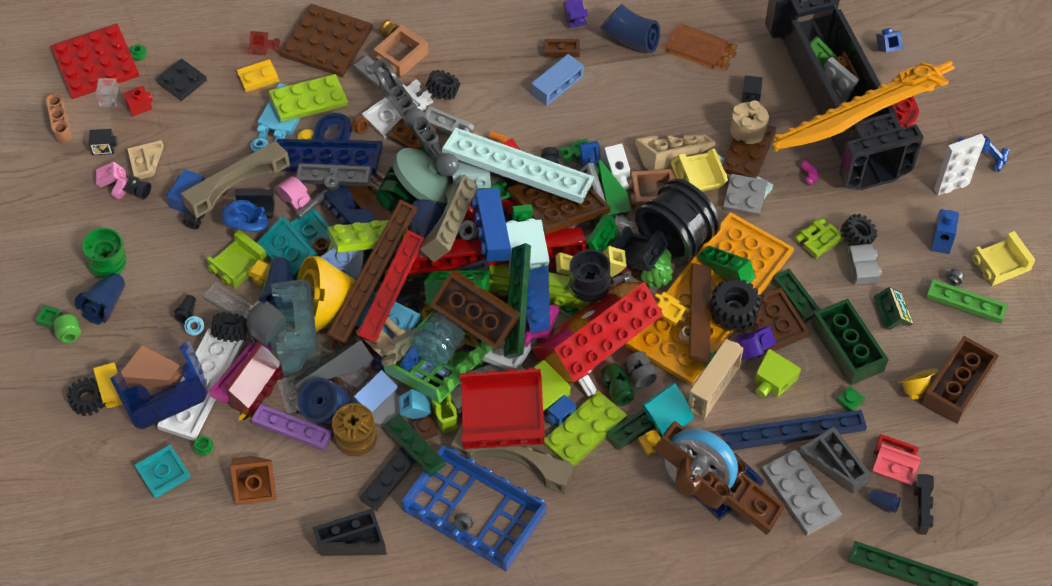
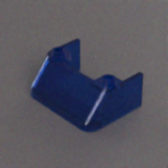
M189 340L184 341L179 346L187 362L182 367V374L185 380L150 396L148 390L142 385H135L129 388L121 371L116 372L110 378L136 428L145 429L194 407L206 399L208 391L203 369Z

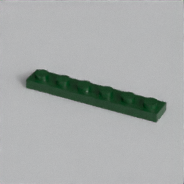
M527 243L513 247L511 254L508 305L520 312L521 316L505 339L504 357L508 359L524 354L531 245Z
M854 541L848 560L849 563L917 586H978L977 581Z

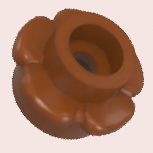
M358 116L353 120L352 129L356 133H364L368 129L369 123L364 116Z

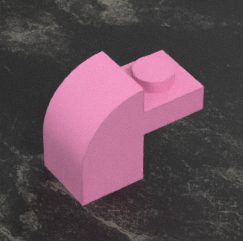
M294 176L288 177L274 187L283 202H289L296 213L311 201L306 192L307 188Z

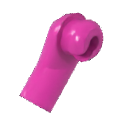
M805 160L800 167L808 174L805 177V181L809 185H813L818 180V171Z

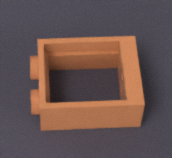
M403 25L373 49L375 62L380 59H386L399 78L405 75L429 53L428 42ZM399 42H402L411 48L412 51L398 62L386 53Z
M673 169L632 172L631 179H628L629 190H632L630 202L631 205H634L635 212L647 200L657 197L640 198L638 184L668 182L676 178Z

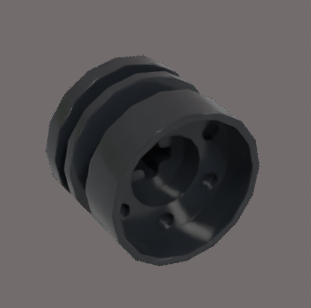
M588 249L574 255L569 267L570 288L573 295L585 302H595L603 299L611 288V265L608 257L600 251Z

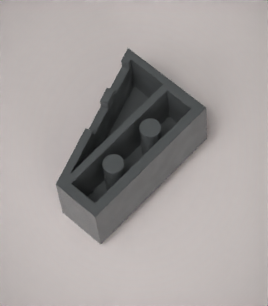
M832 427L800 448V455L804 460L851 493L857 492L870 483V472L835 427Z

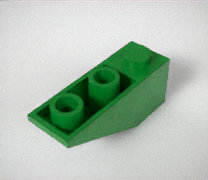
M598 160L595 170L605 201L610 206L609 214L612 217L629 214L631 209L627 192L605 164Z
M712 246L706 247L697 256L699 261L706 266H710L711 270L724 280L730 279L733 281L734 278H738V281L744 279L749 284L756 278L751 261L741 256Z

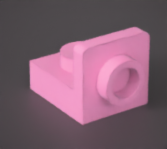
M115 162L96 169V185L100 188L126 177L125 170Z

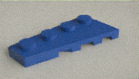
M548 266L529 270L526 321L531 334L550 329Z

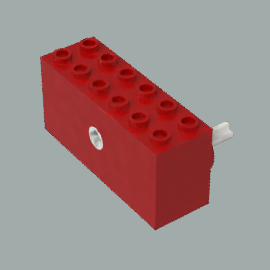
M618 282L610 288L607 296L601 300L591 302L553 330L548 339H541L531 348L539 362L545 360L567 383L578 381L587 397L597 391L588 376L595 366L663 316V313L645 282Z

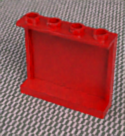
M508 369L503 372L490 370L485 373L467 372L460 374L463 428L461 439L464 450L545 444L541 369Z

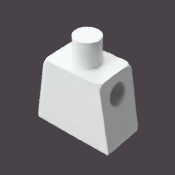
M618 144L605 147L602 162L625 190L629 189L630 167L623 145Z

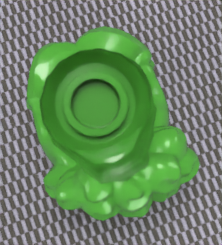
M665 249L650 272L642 270L641 280L647 283L649 288H660L672 280L671 254L667 249Z

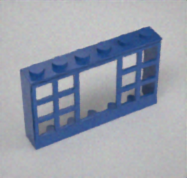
M442 445L437 453L446 463L455 467L454 471L448 478L439 473L433 475L445 482L438 493L425 487L432 476L429 477L423 471L401 501L402 510L507 572L526 541L546 514L547 504L541 498L529 495L522 487H515L510 484L506 478L494 475L490 469L478 466L471 458H464L455 449ZM459 470L471 476L465 487L452 481ZM475 480L506 496L477 538L467 532L458 530L454 524L447 521ZM449 485L461 491L454 502L441 496ZM421 491L434 497L427 508L414 502ZM510 499L522 505L515 517L503 511ZM438 500L450 506L443 518L431 511ZM526 509L535 513L528 524L519 520ZM499 514L512 521L505 532L492 526ZM516 524L525 528L518 539L509 535ZM488 530L501 536L494 548L481 541ZM505 539L514 544L507 555L498 551Z

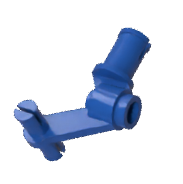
M983 135L985 142L981 153L989 152L996 161L993 170L1000 172L1002 166L1007 162V156L1010 151L1007 148H1003L1000 153L991 143L990 139ZM959 137L957 142L965 140L966 138Z

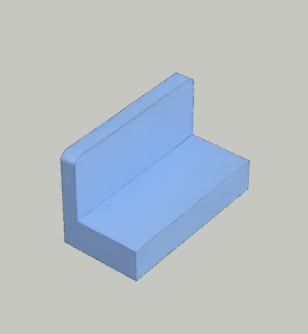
M381 370L352 398V403L364 405L373 412L397 389V385Z

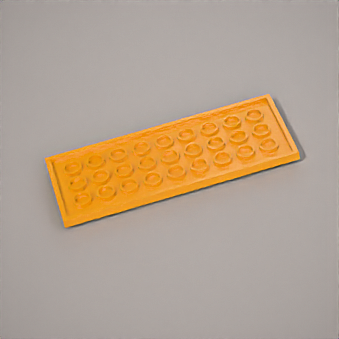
M730 212L721 223L718 234L704 244L666 293L679 300L680 305L690 310L691 266L693 263L705 265L697 259V256L706 247L712 246L751 261L756 275L751 284H753V288H757L758 294L761 296L773 280V276L780 271L792 255L794 247ZM712 270L711 297L714 288L719 286L720 282H726V280ZM711 312L710 353L719 350L735 329L728 331L726 327L724 329L720 328V324L716 325L714 319L711 318ZM683 313L681 317L686 319L685 322H678L676 326L660 317L626 343V347L634 352H646L652 363L690 386L694 384L705 369L706 363L689 360V344L684 343L679 338L680 330L685 326H689L690 313L689 315Z

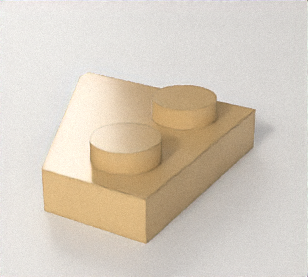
M162 140L127 148L133 174L140 178V180L154 176L164 147Z

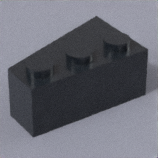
M373 508L312 527L321 556L387 555L385 543Z

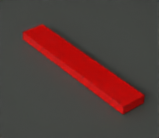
M409 230L406 231L357 336L373 344L376 343L425 240L424 237Z

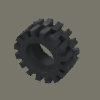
M433 70L427 80L426 90H429L430 94L433 93L434 97L438 96V99L452 100L457 94L460 82H458V78H455V75H450V72L445 73L444 70L441 72L440 70Z
M853 214L842 224L840 232L843 233L841 236L845 237V243L849 242L848 246L871 244L875 241L877 229H874L875 224L870 223L871 219H866L867 216L864 215L862 217L861 214Z
M217 313L212 318L211 335L214 338L217 337V340L223 339V342H227V340H230V342L244 340L247 332V319L242 315L238 316L237 313Z
M84 377V381L78 379L77 384L73 382V388L69 387V393H67L68 402L72 410L78 415L81 413L82 416H86V413L91 416L93 415L92 411L98 413V407L102 409L104 406L97 381L94 378H90L89 381L87 377ZM86 392L94 393V396L88 401L82 402L79 400V397Z

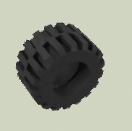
M734 278L733 281L726 279L725 283L723 281L720 282L719 286L714 288L711 297V318L714 319L716 325L720 324V328L724 329L726 327L728 331L736 329V332H739L741 328L746 330L748 326H752L754 321L757 320L761 297L758 294L757 288H753L751 283L747 284L744 279L738 281V278ZM729 301H737L741 303L744 307L732 308L728 306L726 303Z

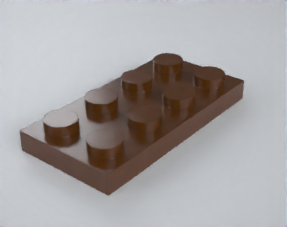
M767 125L764 138L754 144H746V141L740 140L739 142L733 138L722 164L726 174L757 178L777 127Z

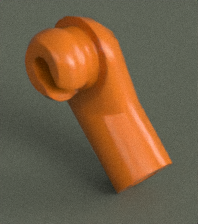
M493 131L489 134L490 140L501 144L508 140L507 136Z

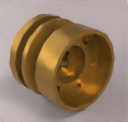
M350 403L342 406L335 412L332 418V428L338 449L349 456H362L371 451L377 442V431L372 411L359 403Z

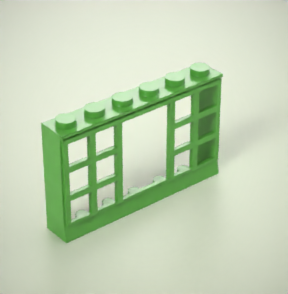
M435 309L416 327L422 330V344L440 327L441 319L439 312ZM484 341L478 342L477 348L474 351H470L469 356L461 364L459 363L456 368L419 349L417 350L418 354L424 358L416 366L414 365L410 372L400 368L403 359L397 361L392 366H384L386 375L394 377L440 404L461 382L460 374L471 372L493 347ZM428 360L438 364L431 373L420 369ZM442 368L452 372L444 380L435 377ZM417 372L425 376L426 378L422 380L414 374ZM432 380L440 384V386L437 388L428 382Z

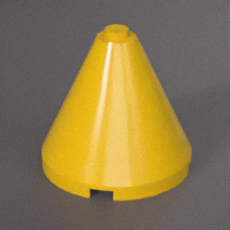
M308 256L303 261L297 277L295 288H299V300L294 308L297 328L302 333L312 334L331 327L356 282L354 278L320 256Z

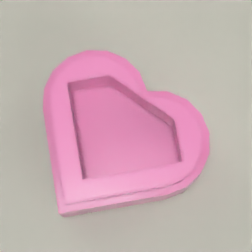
M128 178L118 179L111 193L114 198L121 199L127 193L125 187L129 180Z

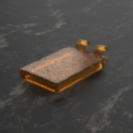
M681 23L666 46V52L712 69L718 66L727 70L730 65L728 63L730 57L734 58L737 53L735 51L737 49L736 44H728V40Z

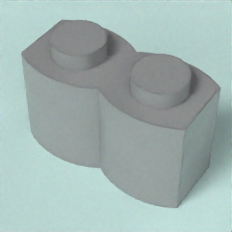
M872 244L849 246L847 258L854 284L877 283L879 277L882 276L881 266L877 264V250L873 248Z

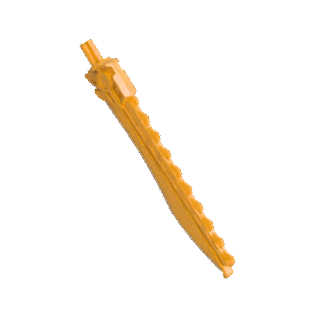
M951 60L938 66L921 62L916 67L913 66L900 72L896 78L891 80V83L880 84L878 89L868 90L863 96H855L849 103H841L836 109H828L824 115H815L811 121H803L798 127L789 128L784 134H776L773 137L775 142L773 143V150L777 152L778 149L804 145L834 136L885 107L922 92H931L934 90V87L947 85L948 80L945 79L943 74L953 70L955 67L952 65Z

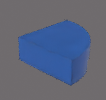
M414 347L405 355L400 364V368L409 371L418 363V351Z

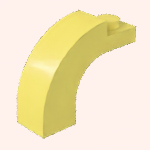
M608 246L602 252L610 261L611 277L626 268L625 250ZM564 253L556 255L558 273L570 276L569 267L573 256Z

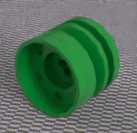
M97 228L85 236L82 242V249L90 273L96 277L105 278L112 273L120 274L124 270L127 263L123 240L118 232L110 228Z

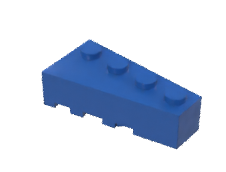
M499 188L477 189L475 197L472 198V208L478 238L481 242V254H484L486 262L507 261L510 259L511 245Z

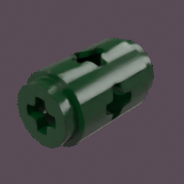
M610 363L603 367L601 379L612 401L618 406L629 404L634 399V390L623 368L617 363Z

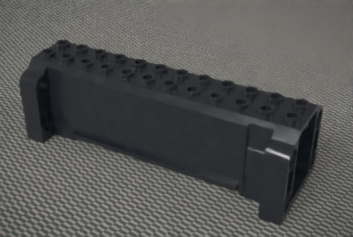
M769 0L765 25L772 38L783 39L819 115L826 114L828 109L838 108L841 103L810 45V42L816 36L837 57H841L843 52H846L853 68L858 74L859 81L846 103L851 102L855 96L865 95L868 90L878 89L881 83L842 10L838 9L840 0ZM814 14L810 20L798 21L799 17ZM890 105L860 120L843 132L831 136L842 159L839 174L845 187L848 189L864 190L894 182L901 176L910 173L915 167L924 138L917 124L902 128L896 118L897 114L893 106Z

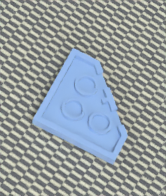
M335 247L323 254L321 258L357 280L364 267L366 250L337 253Z

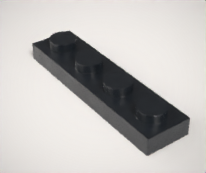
M400 447L359 497L362 503L371 509L373 508L376 512L416 463L402 447Z

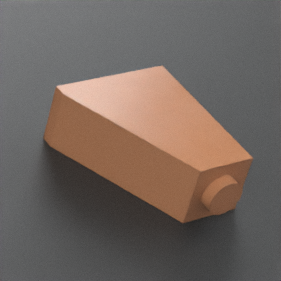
M142 345L120 372L119 378L122 385L127 387L173 390L180 383L184 374L181 365Z

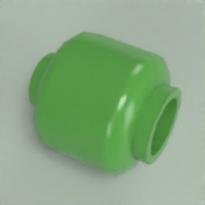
M62 314L53 322L55 336L59 341L72 343L81 334L79 321L74 315Z

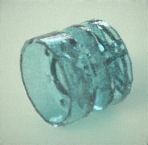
M433 313L414 337L412 346L425 361L433 365L444 366L449 362L450 357L454 355V351L464 340L465 333L463 328L441 313Z

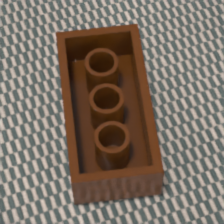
M456 270L450 272L429 305L496 350L502 346L521 316L520 312Z
M963 336L927 390L922 404L958 424L994 368L999 355Z

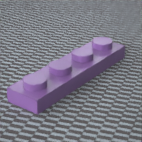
M260 404L251 420L252 424L322 451H325L333 436L331 430Z

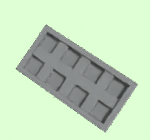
M797 450L762 467V473L806 536L841 518L842 513Z

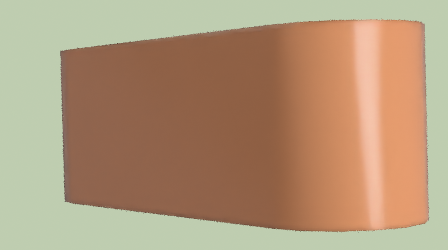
M50 94L46 98L51 128L56 141L60 144H66L72 139L67 110L60 94Z

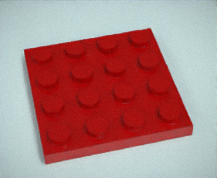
M118 23L51 45L72 99L140 77Z

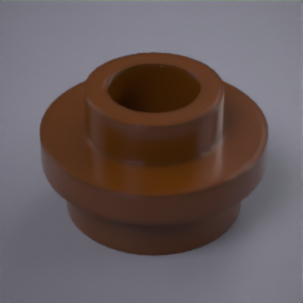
M319 237L314 241L312 247L318 255H323L327 252L330 241L324 237Z

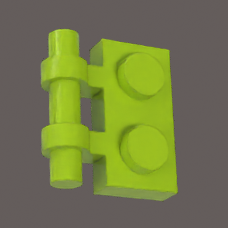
M822 217L811 222L808 228L800 230L798 235L794 237L796 243L806 241L803 248L815 259L819 258L844 238L841 236L842 233L831 223L825 227L826 221Z

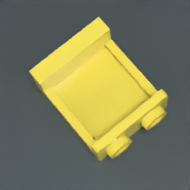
M715 148L710 149L707 153L686 157L685 153L679 154L670 162L676 178L692 183L702 192L718 189L728 181Z
M1015 231L1008 233L1006 240L984 249H981L980 246L975 247L972 255L974 264L980 268L984 278L992 286L1030 271L1035 262L1034 257Z

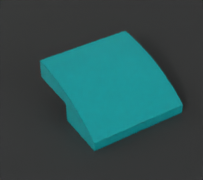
M673 382L642 404L648 419L654 423L661 438L674 420L684 427L694 419L686 399Z

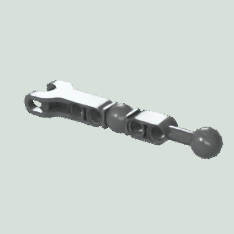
M380 59L374 62L372 68L379 80V86L385 98L390 100L404 119L405 126L417 136L424 150L428 154L435 156L438 173L442 176H453L459 169L457 157L451 153H442V147L436 131L427 120L424 111L417 108V105L399 81L388 61ZM384 66L386 67V70L384 72H380L378 68Z

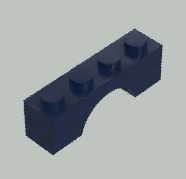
M341 185L335 191L324 193L326 197L324 203L327 210L332 211L334 218L339 219L341 225H349L356 222L367 223L375 220L374 216L366 208L354 209L356 205L352 193L345 185Z

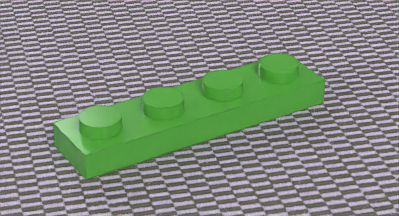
M932 280L926 297L932 301L1000 324L1003 321L1008 304L936 280Z

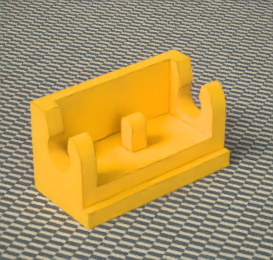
M115 362L93 368L102 402L106 403V408L126 405Z

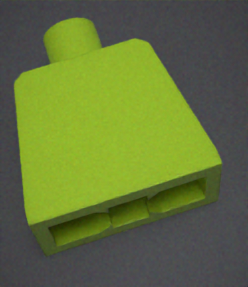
M769 349L756 373L755 384L758 385V388L755 390L756 394L761 398H765L768 393L779 397L799 379L801 368Z

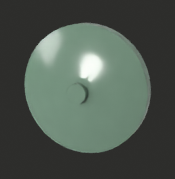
M413 148L401 149L393 159V169L401 184L419 200L434 201V205L446 208L448 199L445 197L449 185L453 183V176L447 177L438 173L436 169L437 160L429 154Z

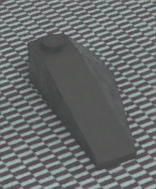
M354 331L351 333L346 344L338 342L334 345L336 349L332 353L323 354L317 365H310L292 381L296 388H300L312 379L323 378L327 380L360 368L364 369L371 364L374 358Z

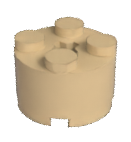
M758 101L741 103L735 106L730 124L732 137L739 142L740 140L746 141V144L760 142L767 130L769 120L767 110Z

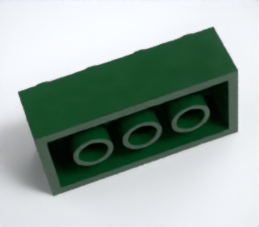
M848 298L814 312L811 325L850 386L885 371L889 360Z

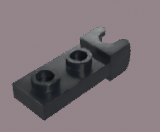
M917 474V481H914V496H918V534L922 535L927 534L929 528L933 527L934 521L933 515H930V509L933 508V497L930 495L934 489V476L928 474Z

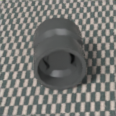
M644 351L631 354L623 363L626 371L631 375V380L635 387L638 389L650 386L658 378V373L654 366L650 365L651 361Z

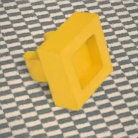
M656 429L638 437V442L647 457L657 453L653 450V447L661 437Z

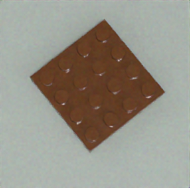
M310 4L280 50V57L343 77L372 31L373 23Z
M524 183L507 188L510 197L518 206L532 205V219L542 221L544 235L610 213V206L591 187L582 204Z

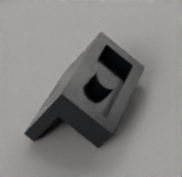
M236 189V201L247 200L257 207H264L266 217L273 218L275 206L273 189Z

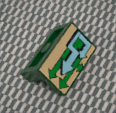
M888 287L874 296L886 329L891 330L901 323L909 326L914 324L902 292Z

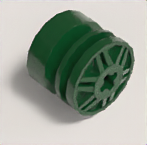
M393 166L390 167L375 195L376 199L385 209L394 212L399 200L412 205L416 201V197L398 180Z

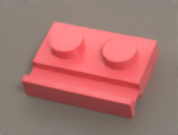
M882 444L872 473L912 486L921 457Z

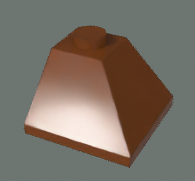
M256 456L232 458L230 469L235 505L277 500L272 460Z

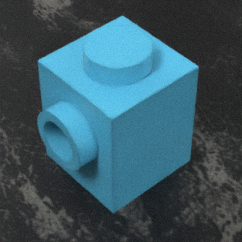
M409 390L399 397L400 415L415 420L431 414L430 397L421 392Z

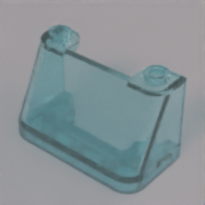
M306 280L271 284L272 295L274 296L277 309L285 315L287 323H295V331L285 333V340L282 343H276L284 375L300 371L317 345L312 288Z

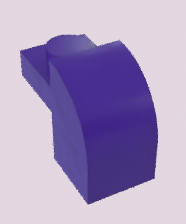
M564 1L563 8L568 27L574 28L587 25L588 11L584 9L583 1Z
M767 325L750 334L742 332L728 339L731 342H737L743 347L741 360L763 354L764 350L776 344L771 328Z

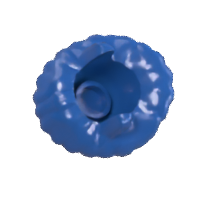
M232 201L222 209V220L227 227L243 232L263 231L269 226L268 218L264 214V207H257L250 203V201Z

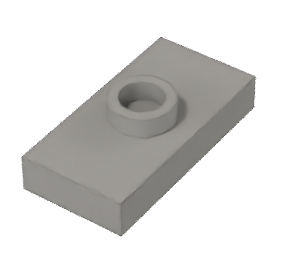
M365 56L354 64V69L379 88V80L372 68L374 61L370 57ZM382 67L378 68L380 72L385 71Z

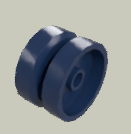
M316 378L307 382L298 396V407L301 414L307 420L326 426L332 425V418L338 409L350 404L349 394L342 385L323 378Z

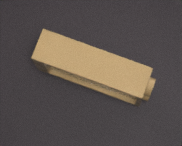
M728 339L724 341L690 391L688 405L692 413L703 420L706 419L740 368L743 347L737 342H731Z

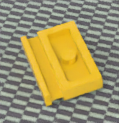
M270 59L237 69L245 92L279 82L278 75Z

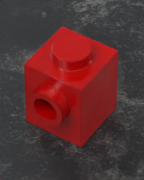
M144 86L123 93L132 117L152 110L150 102L153 101L150 91L146 92Z

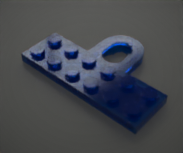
M341 113L327 114L319 119L316 123L312 139H277L276 141L288 153L290 166L281 171L297 172L299 164L368 166L371 167L372 173H377L383 143L382 141L350 140L352 125L350 119ZM337 124L340 131L339 135L335 139H325L324 135L328 127Z

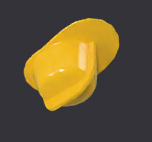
M939 369L921 371L897 383L902 384L904 392L912 400L923 398L931 386V376L936 374Z

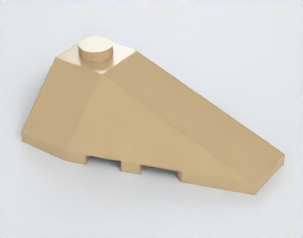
M705 134L684 135L683 138L669 135L667 139H657V136H648L635 140L643 166L648 170L673 169L670 162L679 154L685 153L686 157L698 155L713 147L716 143Z

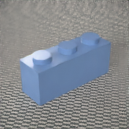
M567 54L564 58H560L554 66L548 68L539 78L533 80L531 83V95L548 106L583 77L584 65Z

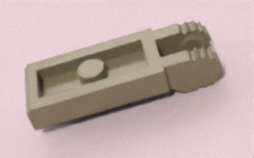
M414 328L382 347L381 353L387 355L381 360L382 365L386 367L396 364L413 347L416 350L421 349L422 330Z

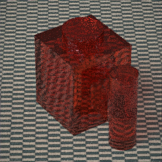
M250 31L249 54L266 55L267 49H272L273 51L279 49L280 40L278 38L268 40V32Z

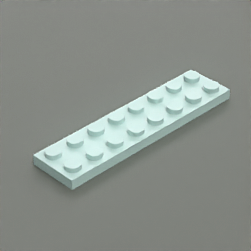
M455 128L442 148L443 154L451 153L458 160L467 164L483 168L484 170L497 173L582 204L594 179V176L459 128Z

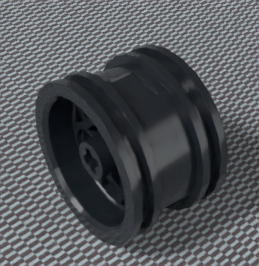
M679 178L669 180L659 189L655 199L647 200L635 212L636 226L641 235L652 237L656 230L663 231L669 244L666 249L671 254V263L674 264L687 263L697 253L698 246L709 242L718 234L721 227L718 212L709 198L695 185Z

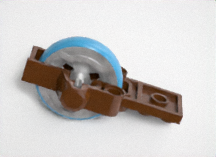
M674 420L663 433V437L653 447V450L664 458L665 468L670 478L675 482L676 489L683 495L697 496L711 508H719L722 504L729 505L767 535L772 530L785 505L744 474L746 471L745 463L733 453L720 434L701 429H685Z

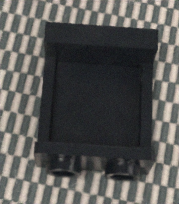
M625 226L611 247L625 250L626 268L650 272L669 244L663 231L656 230L652 237L633 234L630 227Z

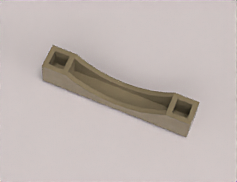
M276 141L270 143L182 192L181 195L185 207L195 218L202 216L212 210L219 197L236 183L254 176L276 174L290 166L288 153Z
M465 174L449 185L445 197L448 199L447 206L441 218L427 235L420 250L433 262L450 251L477 189L473 180L469 179Z
M462 425L460 426L451 445L459 455L464 458L469 457L472 460L495 457L516 461L533 471L546 488L564 495L566 494L574 475V465L569 461L558 460L547 453L541 454L527 446L464 450L461 439L463 428Z

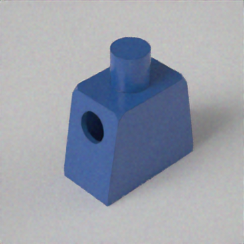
M944 209L939 210L934 225L931 251L950 254L957 231L958 212ZM946 234V240L941 239L940 236Z

